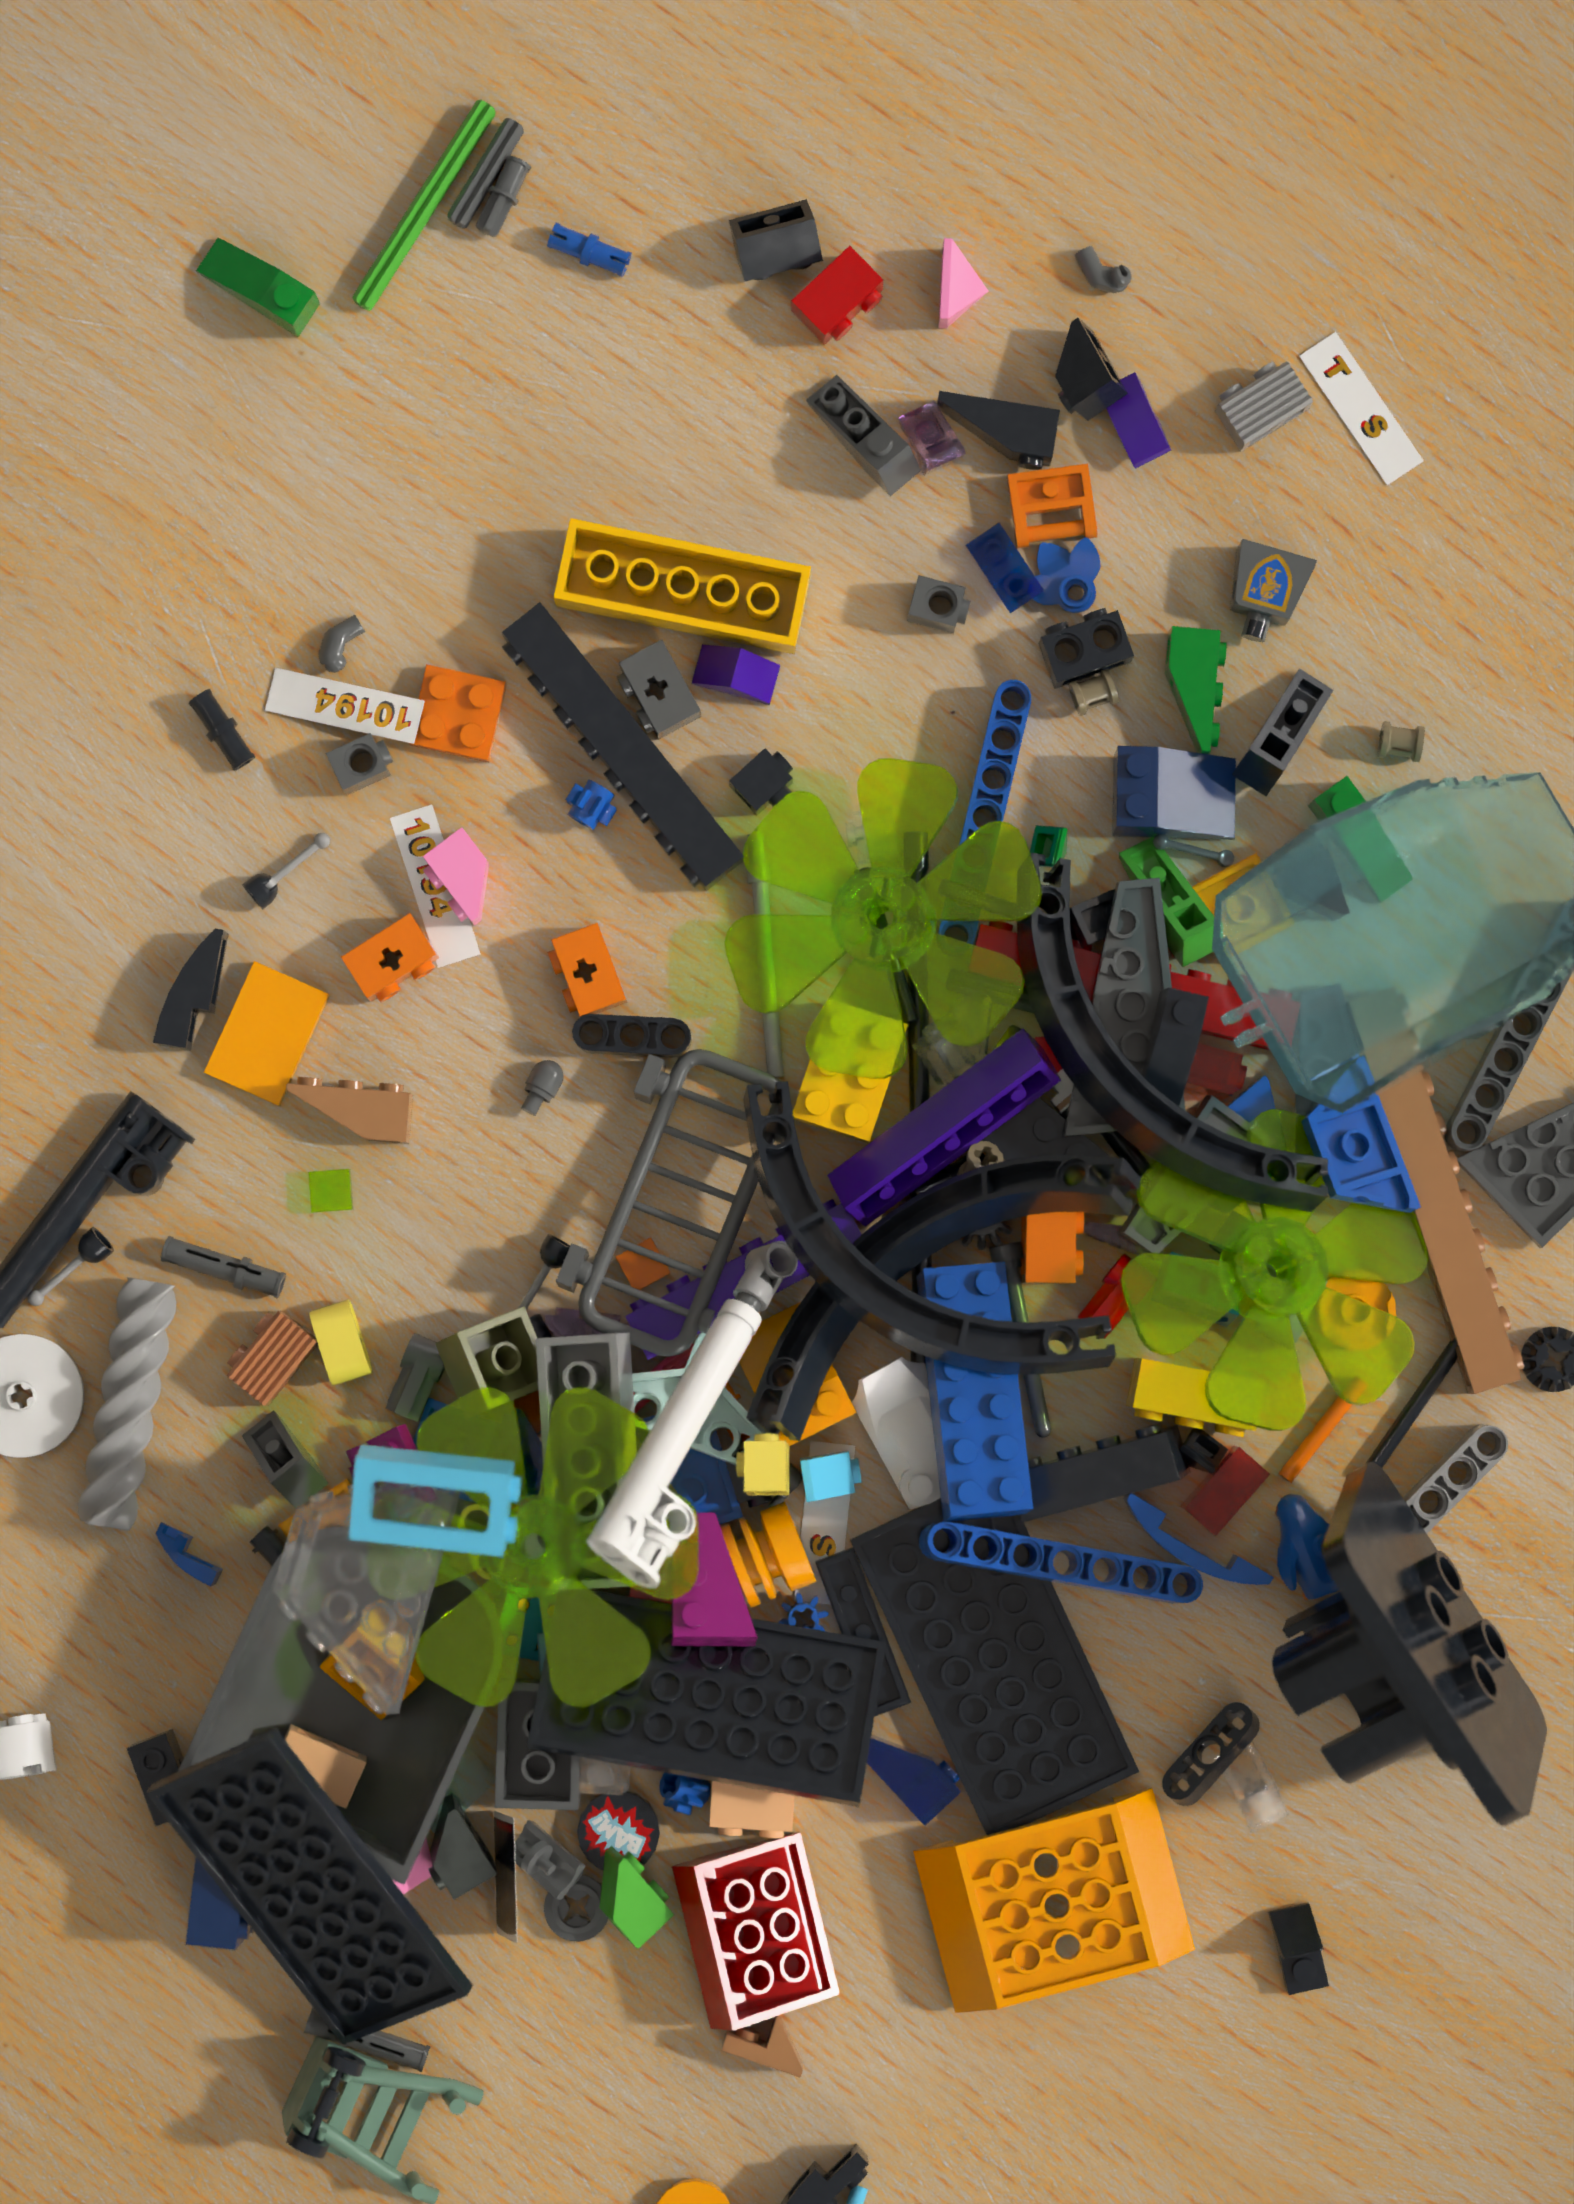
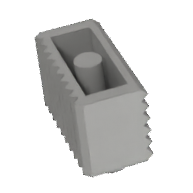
M1286 361L1278 367L1274 362H1271L1253 375L1256 381L1242 388L1240 383H1237L1219 396L1222 402L1217 405L1215 412L1240 451H1244L1281 426L1292 421L1309 410L1312 405V398L1291 368L1289 362Z

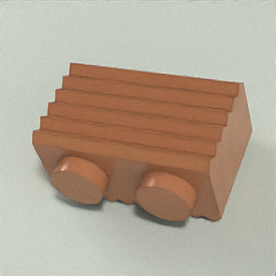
M278 1311L274 1316L268 1312L254 1328L253 1332L258 1336L249 1348L242 1344L227 1362L232 1367L227 1376L264 1406H269L318 1345L316 1337L283 1311Z

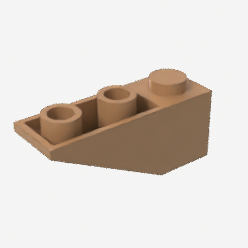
M298 1077L297 1084H286L287 1091L368 1141L405 1144L410 1142L413 1095L403 1092L404 1085L379 1083V1090L363 1089V1082L339 1080L338 1087L322 1086V1079L311 1077Z

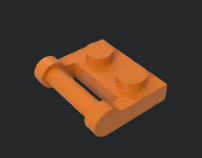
M1088 463L1007 474L1016 548L1029 547L1030 542L1082 535L1088 539L1097 538V523ZM1081 509L1082 519L1027 527L1026 515Z

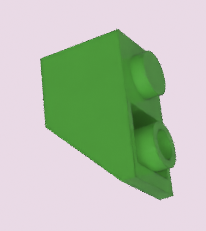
M610 1846L605 1851L599 1909L620 1933L639 1949L674 1916V1913L665 1904L670 1897L656 1881L651 1880L647 1883L640 1874L645 1868L629 1851L621 1855L615 1848Z

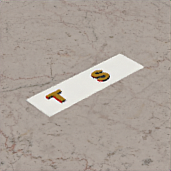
M1336 332L1299 356L1387 485L1424 461Z
M811 1441L809 1457L849 1451L850 1459H854L855 1446ZM850 1494L807 1502L805 1496L800 1539L817 1582L795 1590L794 1601H797L796 1594L800 1592L803 1601L810 1602L817 1595L819 1597L818 1603L830 1604L815 1561L845 1550Z

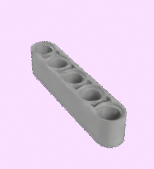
M1484 1424L1470 1429L1403 1497L1426 1534L1504 1457L1508 1449V1440L1501 1429ZM1484 1432L1491 1433L1495 1438V1448L1487 1455L1480 1453L1477 1448V1440ZM1461 1461L1467 1470L1466 1477L1462 1482L1454 1484L1449 1479L1448 1469L1452 1463ZM1432 1490L1437 1495L1438 1504L1435 1510L1425 1513L1419 1506V1499L1422 1493Z

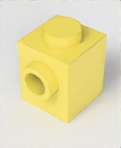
M755 1434L754 1441H744V1452H737V1477H744V1492L748 1496L789 1495V1444L786 1441H779V1434Z

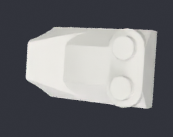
M900 1357L858 1380V1390L851 1402L909 1510L930 1504L941 1497L926 1367L923 1362L914 1363Z

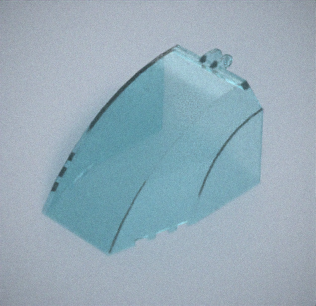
M1541 772L1503 774L1498 779L1487 780L1485 775L1475 776L1469 781H1458L1457 777L1444 778L1438 783H1431L1430 779L1416 780L1312 824L1218 893L1215 899L1212 950L1243 1002L1241 1006L1234 1008L1220 1018L1226 1026L1232 1025L1250 1015L1257 1026L1251 1030L1243 1031L1233 1040L1237 1048H1241L1263 1037L1296 1094L1343 1113L1439 1062L1547 998L1553 991V987L1571 972L1570 969L1574 965V828Z

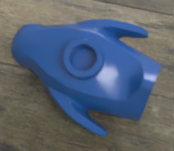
M1285 1495L1278 1502L1275 1515L1280 1521L1281 1536L1277 1553V1566L1281 1579L1291 1591L1296 1590L1298 1582L1303 1590L1302 1596L1304 1600L1316 1599L1339 1591L1327 1570L1322 1554V1545L1330 1524L1301 1495Z

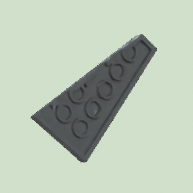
M1160 878L1119 881L1116 883L1091 1000L1097 1016L1111 1039L1127 1060L1142 1075L1160 991L1168 987L1172 988ZM1073 1084L1062 1137L1116 1131L1085 1100ZM1184 1093L1179 1106L1183 1110H1185Z
M1574 1102L1457 1158L1459 1166L1539 1248H1543L1574 1217Z

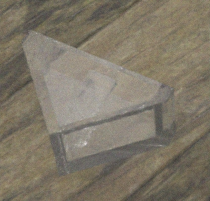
M1251 1741L1224 1771L1223 1776L1250 1832L1254 1833L1289 1816L1275 1780L1254 1742Z

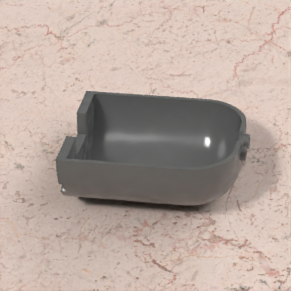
M350 1527L326 1528L310 1533L294 1542L278 1557L271 1567L178 1772L274 1728L285 1738L290 1724L367 1756V1763L347 1808L337 1805V1808L391 1879L405 1885L500 1673L504 1654L502 1625L489 1596L471 1577L450 1564L453 1558L451 1555L437 1549H429L428 1552L411 1546L349 1540ZM380 1599L398 1611L413 1626L425 1678L412 1693L382 1720L376 1717L319 1667L361 1617Z

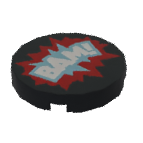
M627 1790L605 1791L592 1799L582 1812L577 1829L581 1850L587 1860L602 1871L604 1869L605 1851L610 1846L615 1848L621 1855L629 1851L641 1865L646 1864L656 1851L660 1835L658 1816L651 1804L639 1794Z

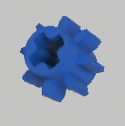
M588 780L584 788L575 783L565 799L568 804L572 805L567 815L591 830L595 829L598 822L607 826L617 811L616 807L610 804L615 795L592 780Z
M797 1592V1603L793 1606L782 1602L781 1606L788 1612V1618H783L778 1623L795 1626L796 1617L793 1615V1612L795 1610L803 1612L807 1607L812 1610L810 1616L814 1623L811 1626L804 1624L802 1627L826 1631L819 1624V1618H825L829 1613L827 1610L817 1611L815 1607L819 1600L817 1595L810 1602L803 1601L801 1593Z
M664 1772L660 1780L659 1790L662 1797L665 1798L664 1806L674 1808L675 1812L691 1815L692 1806L702 1808L707 1802L711 1792V1785L709 1780Z

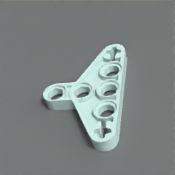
M702 1332L696 1339L685 1368L632 1374L633 1392H635L634 1410L637 1403L644 1399L652 1400L657 1405V1414L651 1421L642 1422L635 1417L636 1428L647 1432L651 1431L704 1339L705 1333ZM724 1387L690 1448L736 1465V1458L734 1456L741 1447V1434L750 1436L746 1441H754L755 1434L763 1433L746 1418L748 1412ZM720 1428L729 1429L734 1436L732 1446L725 1451H718L711 1445L712 1434Z

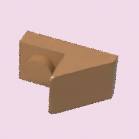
M781 2015L774 2017L767 2041L760 2039V2032L749 2027H743L734 2031L726 2030L722 2042V2051L801 2078L803 2061Z

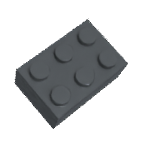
M502 1678L499 1681L495 1808L578 1810L581 1802L582 1757L528 1748V1739L540 1679Z

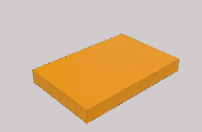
M254 961L204 1073L280 1106L287 1092L286 1084H290L330 994Z

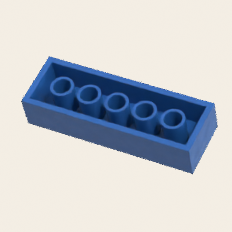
M1005 1262L923 1268L916 1276L918 1295L932 1302L968 1315L1012 1322ZM925 1356L943 1522L1025 1515L1033 1509L1018 1375L988 1373L953 1366Z

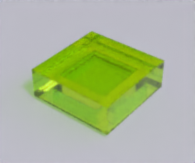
M351 1169L308 1172L311 1213L354 1210Z

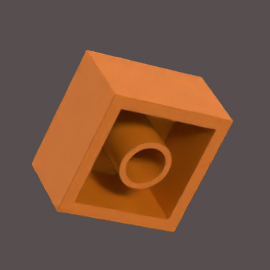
M1051 1212L1021 1217V1244L1023 1248L1021 1283H1076V1276L1083 1275V1250H1076V1235L1083 1234L1084 1212Z

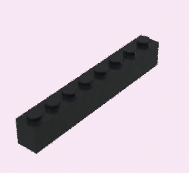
M541 602L502 632L507 642L502 646V649L516 666L522 662L532 673L527 678L532 687L542 698L549 694L557 704V707L552 711L566 729L574 725L583 737L578 741L581 748L592 761L597 757L602 760L608 768L603 773L606 779L617 792H620L623 788L634 800L629 804L631 810L643 824L648 820L651 821L659 831L654 836L655 840L668 856L673 852L679 856L684 863L679 869L694 888L701 884L707 891L744 862V855Z

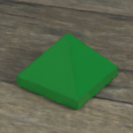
M1035 826L1029 856L1031 853L1046 856L1045 864L1039 865V867L1052 868L1059 858L1064 859L1067 852V828Z

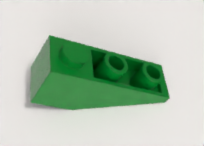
M1172 626L1167 638L1165 675L1196 753L1209 754L1211 747H1217L1219 742L1220 723L1213 722L1214 707H1221L1223 683L1216 681L1218 666L1224 667L1227 643L1220 642L1221 630Z

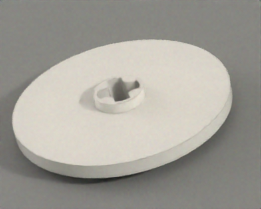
M30 1334L0 1338V1454L9 1457L25 1458L49 1452L69 1437L81 1417L84 1405V1384L80 1371L71 1356L53 1341ZM21 1384L24 1390L31 1389L32 1397L27 1399V1406L24 1408L21 1402H13L12 1395L18 1392L17 1386Z

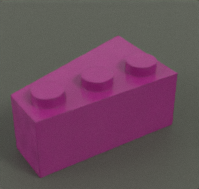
M693 1512L695 1516L694 1530L689 1537L680 1540L672 1554V1646H755L757 1635L716 1513Z

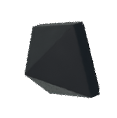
M1192 1428L1180 1451L1189 1467L1213 1474L1228 1449L1202 1429Z

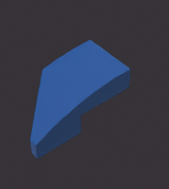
M161 1522L156 1535L172 1561L183 1571L210 1587L215 1585L223 1569L186 1552L193 1537Z

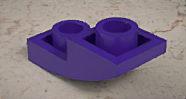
M1134 372L1120 379L1128 394L1106 409L1130 461L1136 469L1172 450L1160 421L1151 407L1140 378Z

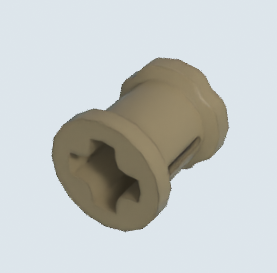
M1108 669L1102 670L1100 676L1080 683L1076 681L1068 683L1070 694L1079 716L1087 714V710L1109 702L1112 705L1119 703L1116 686Z
M1384 721L1380 731L1378 757L1384 758L1387 754L1411 757L1412 762H1420L1425 727L1417 726L1416 729L1393 727L1390 722Z
M988 1141L972 1144L966 1154L967 1161L960 1166L957 1176L982 1166L1003 1162V1154L995 1144ZM985 1152L986 1155L983 1161L981 1162L980 1157L982 1153Z

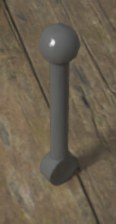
M1158 834L1153 839V845L1158 850L1171 848L1216 860L1222 867H1227L1234 862V855L1229 850L1215 852L1169 840L1164 834Z

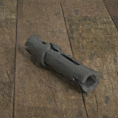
M168 1236L161 1253L162 1262H169L197 1271L198 1273L234 1283L233 1287L239 1290L247 1287L272 1295L274 1298H279L286 1279V1273L253 1264L251 1258L243 1257L240 1260L175 1239L172 1236Z
M313 2007L304 2030L305 2034H311L338 2043L346 2048L350 2047L382 2059L390 2060L417 2069L419 2072L423 2070L430 2049L428 2045L425 2046L383 2031L372 2033L342 2045Z

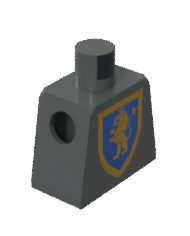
M1241 540L1236 551L1230 610L1246 615L1241 634L1242 637L1256 642H1265L1270 623L1281 626L1287 624L1316 566L1317 560L1249 540Z

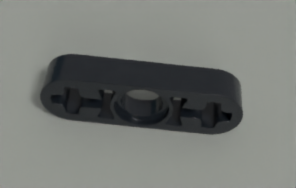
M1240 1702L1226 1705L1166 1771L1162 1780L1165 1794L1181 1806H1190L1196 1803L1256 1737L1260 1727L1257 1715L1247 1705ZM1236 1717L1245 1723L1241 1730L1232 1723ZM1221 1732L1232 1741L1229 1745L1219 1737ZM1212 1744L1219 1745V1758L1211 1764H1204L1202 1762L1204 1749ZM1193 1763L1204 1772L1201 1776L1191 1768ZM1182 1778L1190 1785L1185 1792L1177 1785L1178 1781Z

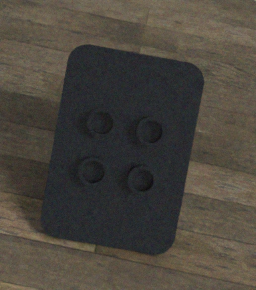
M1369 1462L1347 1474L1322 1545L1325 1565L1340 1592L1286 1620L1283 1632L1287 1638L1302 1631L1304 1634L1275 1649L1272 1658V1668L1276 1682L1297 1717L1342 1694H1346L1359 1716L1361 1726L1323 1745L1321 1748L1322 1754L1332 1769L1346 1783H1354L1431 1745L1437 1756L1448 1768L1460 1770L1493 1820L1501 1826H1507L1528 1816L1531 1812L1547 1735V1726L1543 1712L1535 1696L1510 1660L1506 1645L1498 1630L1489 1620L1482 1618L1464 1591L1462 1580L1452 1561L1445 1553L1436 1549L1386 1472L1378 1464Z

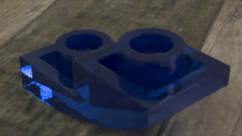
M1000 522L966 544V547L1010 613L1044 591Z

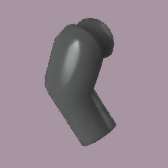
M1088 246L1075 254V258L1091 287L1111 293H1118L1125 290L1131 282L1132 275L1126 266L1109 267L1102 265L1093 246Z

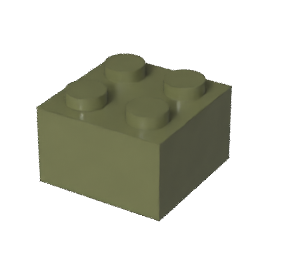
M524 1306L457 1332L435 1343L466 1420L539 1390L536 1352L537 1336Z

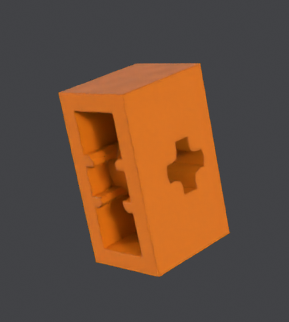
M409 913L344 954L341 958L369 1001L378 998L381 1003L397 994L401 990L398 984L412 976L416 981L436 968L433 962L439 959V956L415 918ZM388 952H392L396 956L402 953L403 956L398 960L400 967L397 970H393L390 966L382 967L387 962L385 955Z
M598 923L551 940L554 950L547 953L555 974L564 973L569 988L562 990L570 1013L578 1011L579 1016L582 1017L587 1014H598L627 1003ZM586 962L589 968H597V971L591 974L593 981L585 983L582 977L575 979V974L580 972L578 964Z

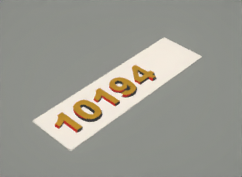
M275 668L265 711L414 744L425 701Z
M433 805L391 817L390 821L430 944L439 956V959L436 960L438 968L480 955L469 918L463 922L460 921L447 903L453 896L444 885L437 890L423 871V869L429 866L423 856L444 841Z

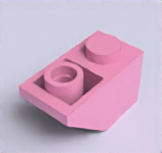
M461 827L423 856L429 864L423 871L437 890L444 885L453 896L447 903L460 921L463 922L469 918L475 926L482 918L489 863Z

